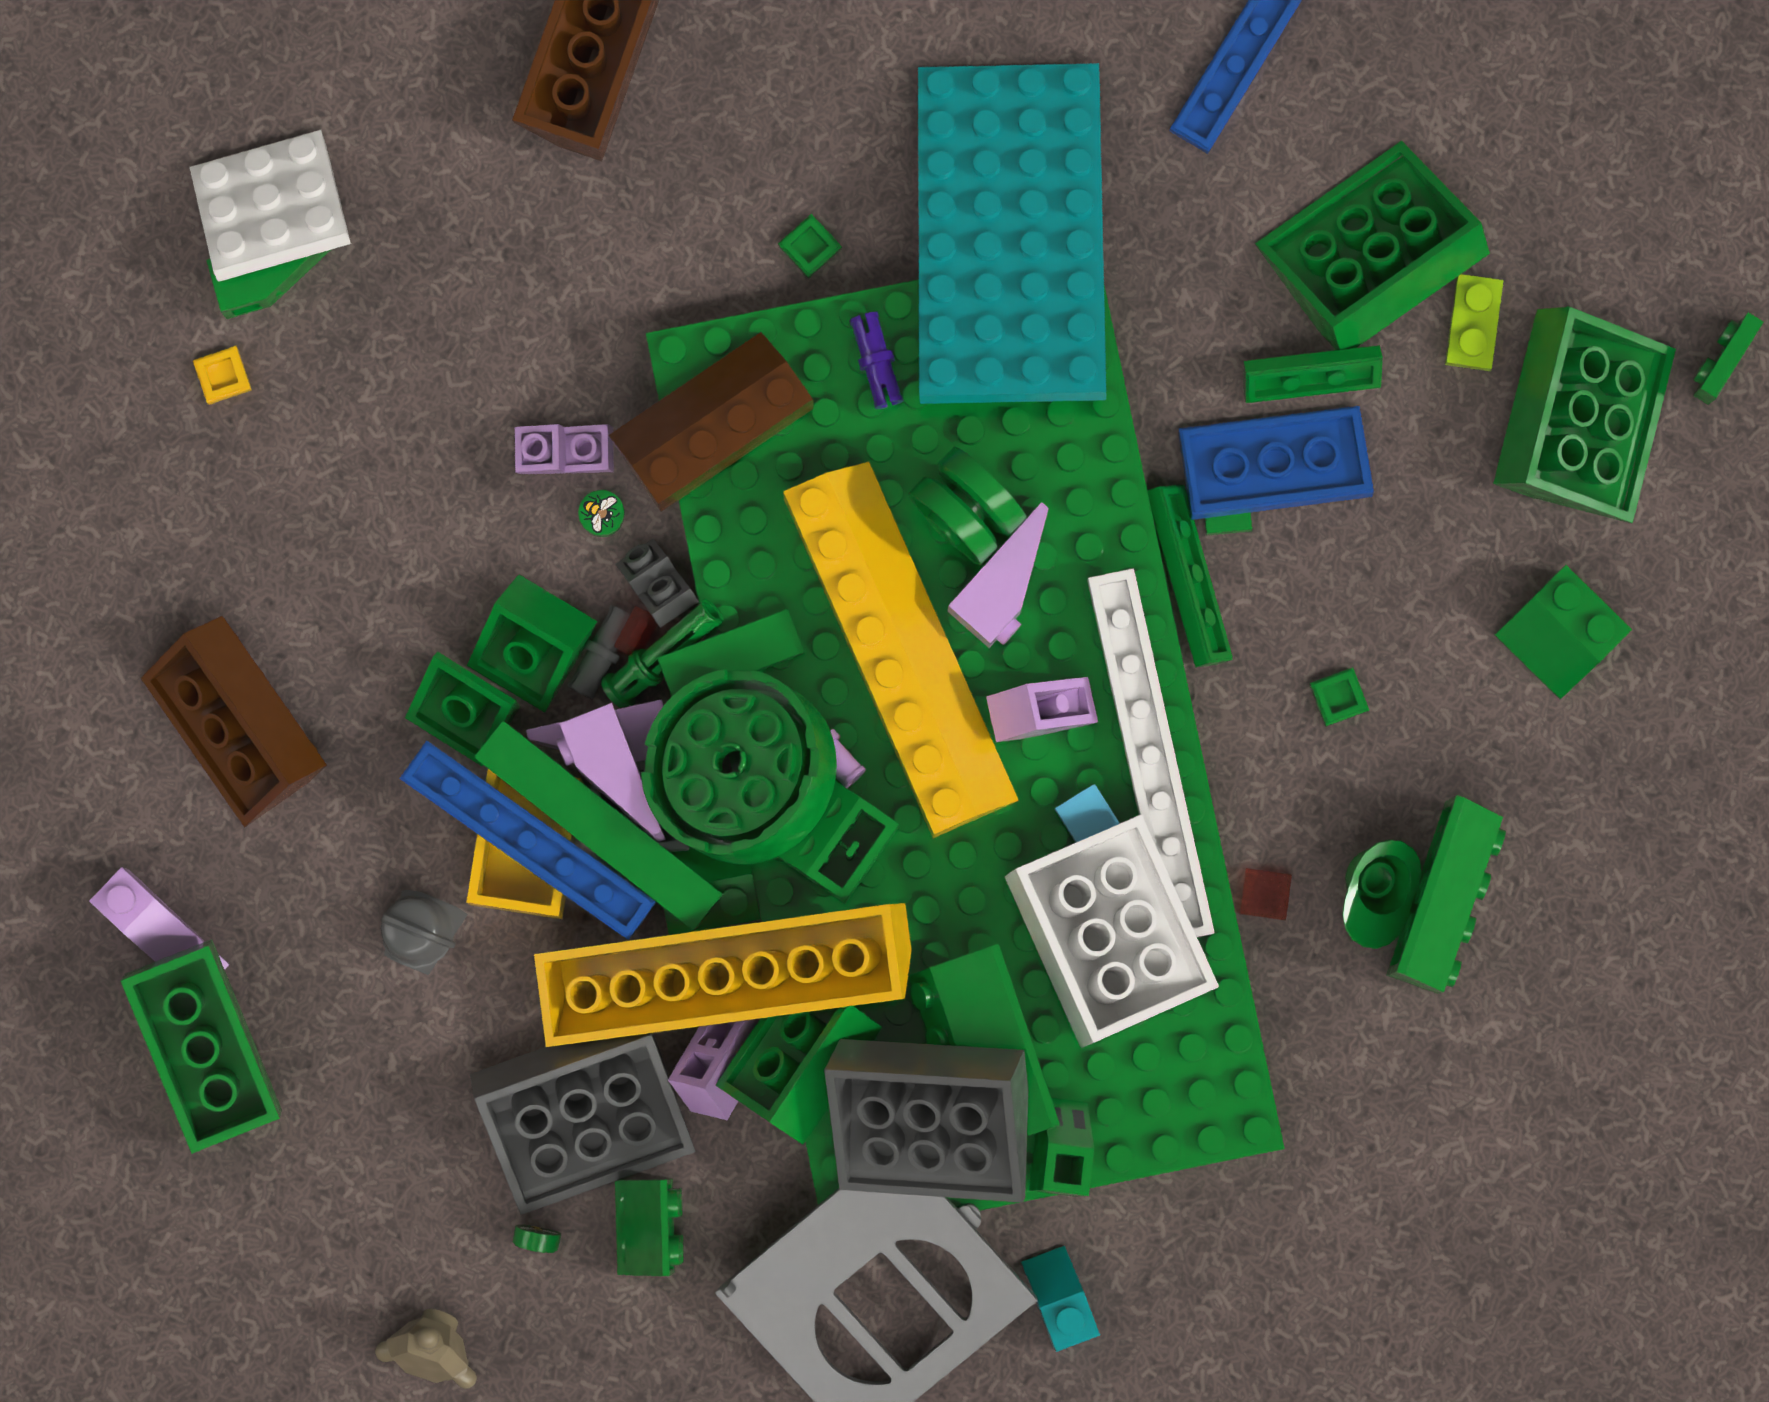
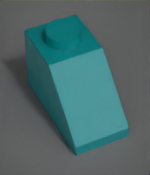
M1065 1245L1021 1262L1031 1290L1038 1298L1036 1303L1053 1349L1056 1352L1100 1336L1084 1290Z

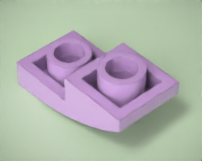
M559 424L515 427V472L518 474L614 472L613 442L608 436L613 432V427L608 424L563 427Z

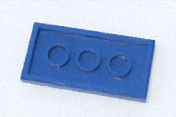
M1360 406L1179 428L1178 431L1192 520L1368 498L1374 494Z

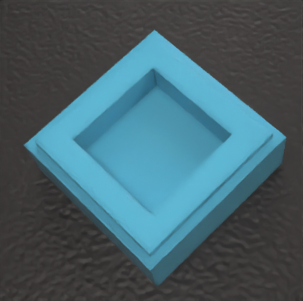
M1095 784L1054 809L1075 843L1119 824V821Z

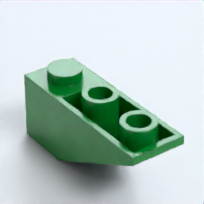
M331 250L219 282L213 272L211 259H206L221 313L226 319L271 307Z

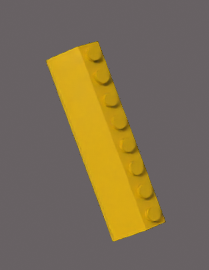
M866 462L827 472L783 491L788 510L932 837L935 838L1019 801L870 463Z
M905 903L886 904L534 954L546 1047L905 999L912 951Z

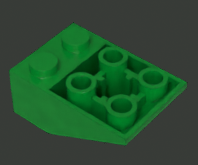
M835 781L829 804L814 829L795 847L777 856V858L843 904H846L898 830L899 823Z
M673 1179L616 1180L617 1275L671 1276L675 1273V1266L684 1263L683 1235H674V1218L683 1215L682 1188H673Z

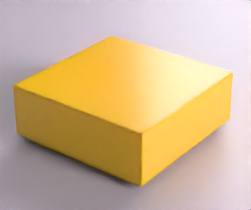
M237 346L193 360L208 405L252 390Z

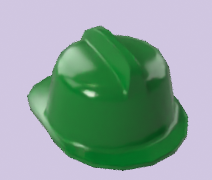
M1389 839L1375 843L1369 849L1355 856L1347 868L1345 876L1347 892L1344 898L1342 917L1345 930L1351 939L1362 947L1378 949L1389 945L1400 935L1407 921L1422 872L1420 859L1416 852L1403 841Z

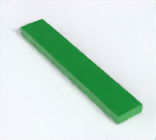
M505 721L501 722L474 756V758L694 932L723 896L721 892Z

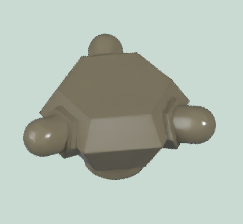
M424 1310L421 1318L408 1322L388 1338L387 1341L380 1342L375 1349V1355L378 1360L382 1362L395 1361L405 1373L435 1383L453 1380L461 1388L468 1389L473 1387L477 1380L476 1373L468 1366L469 1360L466 1356L464 1341L456 1332L459 1324L457 1319L440 1310Z

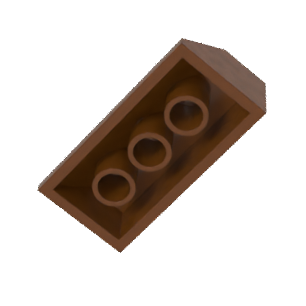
M555 0L512 121L560 148L602 161L659 0Z
M760 332L608 436L657 508L662 512L813 409V399L787 361L763 333Z
M223 616L184 633L141 677V680L244 828L304 787L327 766L316 747L308 739L290 710L285 706Z

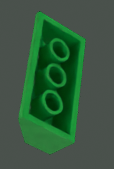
M1458 795L1444 803L1421 871L1418 889L1415 893L1407 921L1399 935L1386 976L1437 994L1443 993L1446 986L1453 988L1462 961L1455 959L1460 943L1468 944L1477 918L1470 916L1475 899L1483 900L1491 880V874L1485 872L1490 855L1498 856L1505 839L1506 831L1500 829L1502 816Z
M999 944L908 976L911 983L912 1000L920 1010L927 1030V1044L1024 1050L1028 1081L1027 1136L1060 1125Z

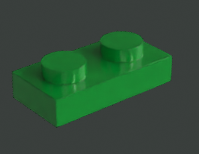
M1748 312L1739 323L1733 319L1729 321L1717 340V343L1723 346L1715 361L1707 357L1693 378V381L1700 384L1693 396L1707 405L1717 398L1764 323L1762 320Z

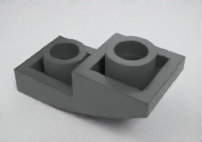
M654 539L645 544L635 546L626 554L625 558L616 563L624 578L660 628L699 602Z

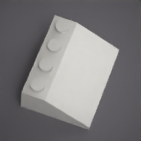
M1142 814L1023 865L1004 876L1081 1048L1219 987Z

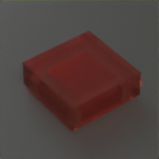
M637 606L634 607L614 644V647L622 655L629 657L635 650L645 649L658 625L652 615Z
M1246 868L1239 915L1286 921L1292 875Z

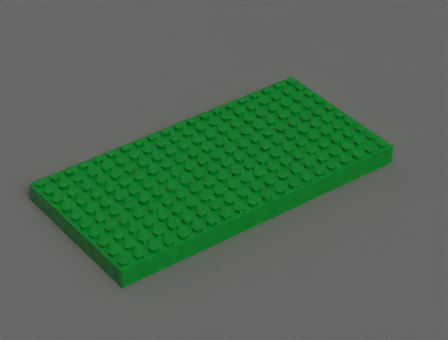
M919 279L646 333L659 401L760 332L763 333L787 361L812 397L813 409L679 499L699 604L703 599H707L719 609L723 616L722 623L705 636L706 639L789 609L805 654L760 670V672L780 680L809 700L818 709L829 729H835L840 735L838 741L852 754L861 766L863 765L866 768L864 774L847 789L899 823L898 830L846 904H843L777 857L751 864L762 922L886 904L905 903L912 949L908 976L999 944L1051 1098L1088 1103L1094 1142L1090 1188L1285 1149L1105 285L1106 400L920 404ZM878 312V319L887 350L893 351L895 361L891 364L900 393L904 399L903 402L892 406L887 388H884L883 391L888 407L883 409H875L874 400L866 371H861L858 364L861 354L849 322L850 319L860 315L866 333H869L865 313ZM953 447L961 449L985 468L1015 499L1027 516L1026 519L1041 502L1049 508L1020 615L1016 618L1021 623V626L1004 645L996 640L988 648L948 612V606L1013 533L1010 536L1002 535L987 526L996 539L997 549L981 566L977 565L939 535L908 496V493L925 476L934 478L947 486L939 475L938 462ZM869 462L1019 800L935 838L931 835L784 500L783 491L827 472ZM1134 568L1215 932L1211 935L1197 937L1219 987L1081 1048L1004 876L1023 865L1075 843L1054 809L1093 784L1097 786L1119 821V824L1139 816L1087 582L1090 577ZM1088 677L1098 719L1097 723L1031 738L996 742L986 696L1030 683ZM732 751L729 753L732 772L735 771L737 773L739 772L738 767L741 762L740 751ZM909 977L905 999L854 1006L882 1026L873 1041L927 1044V1030L921 1012L912 1000ZM829 1107L805 1141L818 1205L839 1188ZM1036 1134L1027 1136L1026 1189L1023 1202L1058 1195L1029 1191ZM948 1197L956 1207L962 1203H971L978 1207L980 1211L1020 1203Z

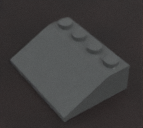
M654 1033L544 1047L470 1074L474 1100L520 1215L696 1152L674 1088L668 1081L669 1074Z
M849 1039L839 1040L824 1070L840 1190L1023 1203L1026 1189L1028 1081L1024 1050Z

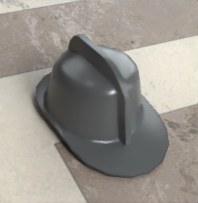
M404 890L400 898L388 908L381 919V934L385 948L384 955L397 963L429 975L438 960L445 956L449 948L455 947L453 942L454 935L468 914L454 905L425 893Z

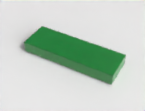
M1380 345L1244 361L1243 389L1245 402L1254 403L1381 388L1383 356Z
M785 609L657 659L671 696H673L682 687L705 674L723 669L727 671H760L805 654L789 609Z

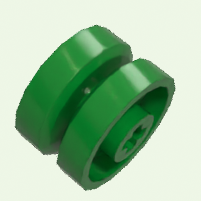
M953 447L938 462L939 475L947 486L934 478L925 476L908 493V496L939 535L972 562L981 566L997 549L996 539L987 526L999 534L1010 536L1026 520L1027 516L1015 499L985 468L961 449Z

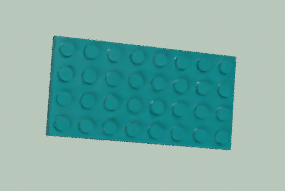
M1099 63L918 67L920 404L1106 400Z

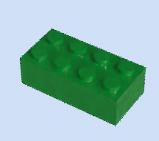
M212 939L124 974L121 984L191 1154L280 1119L281 1106Z

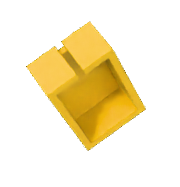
M490 769L487 770L486 783L573 844L575 843V837ZM577 778L580 782L584 784L581 778ZM477 834L466 903L477 907L563 919L566 900L564 894Z

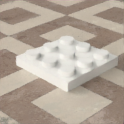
M321 130L190 167L212 268L218 282L351 244L326 143Z

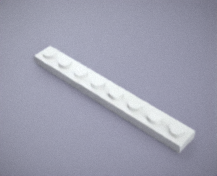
M1134 568L1090 577L1087 582L1139 815L1142 814L1196 936L1202 937L1214 934Z

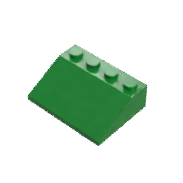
M1403 141L1397 143L1255 243L1313 325L1335 350L1357 348L1490 254L1482 223Z
M1572 307L1537 309L1493 484L1535 499L1633 523L1676 349Z

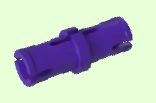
M878 312L865 313L869 333H866L860 315L850 319L849 322L861 354L858 364L861 371H866L874 400L875 409H883L888 407L883 391L884 388H887L892 406L903 402L904 399L900 393L891 364L895 361L893 351L887 350L878 319Z

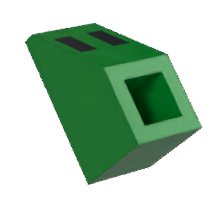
M1051 1098L1060 1125L1038 1132L1035 1135L1029 1191L1073 1197L1089 1196L1094 1142L1088 1103Z

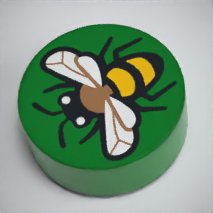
M596 490L583 498L579 506L578 515L581 525L588 533L597 537H607L613 535L621 528L625 518V510L621 500L614 493L607 490Z
M518 1224L515 1225L512 1242L515 1246L522 1249L541 1253H555L559 1248L561 1233L555 1230Z

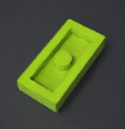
M1460 274L1456 278L1445 365L1491 371L1504 280Z

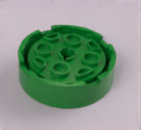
M723 669L705 674L691 681L677 691L662 707L653 721L645 741L648 749L645 772H641L644 794L652 814L659 824L675 839L717 861L729 864H754L784 854L800 843L814 829L823 816L833 793L837 770L836 749L831 731L818 709L801 694L773 676L760 671H727ZM732 751H740L741 762L738 767L739 772L736 773L734 771L725 774L722 768L725 756Z

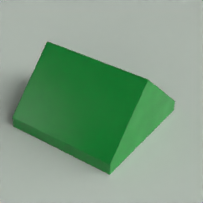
M437 651L428 666L405 719L475 763L483 766L474 756L502 721H505L508 725L510 724L521 706L515 699Z

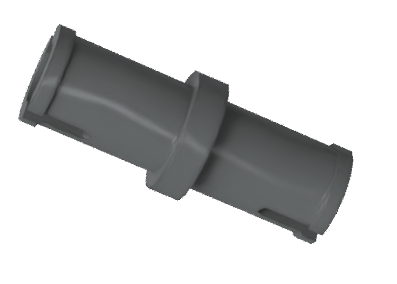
M611 605L593 641L588 640L584 646L587 652L567 686L593 700L601 684V679L607 673L610 665L617 664L620 658L617 652L637 619Z

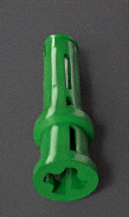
M703 599L695 609L671 627L668 632L648 649H639L632 652L628 657V663L616 673H608L601 679V685L607 697L619 708L633 706L639 694L649 686L656 687L663 680L664 675L657 658L696 644L716 626H719L723 621V616L719 609L711 601Z

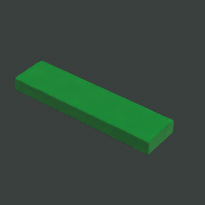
M1160 486L1148 490L1152 515L1195 668L1233 660L1232 652L1195 521L1191 519L1185 486Z

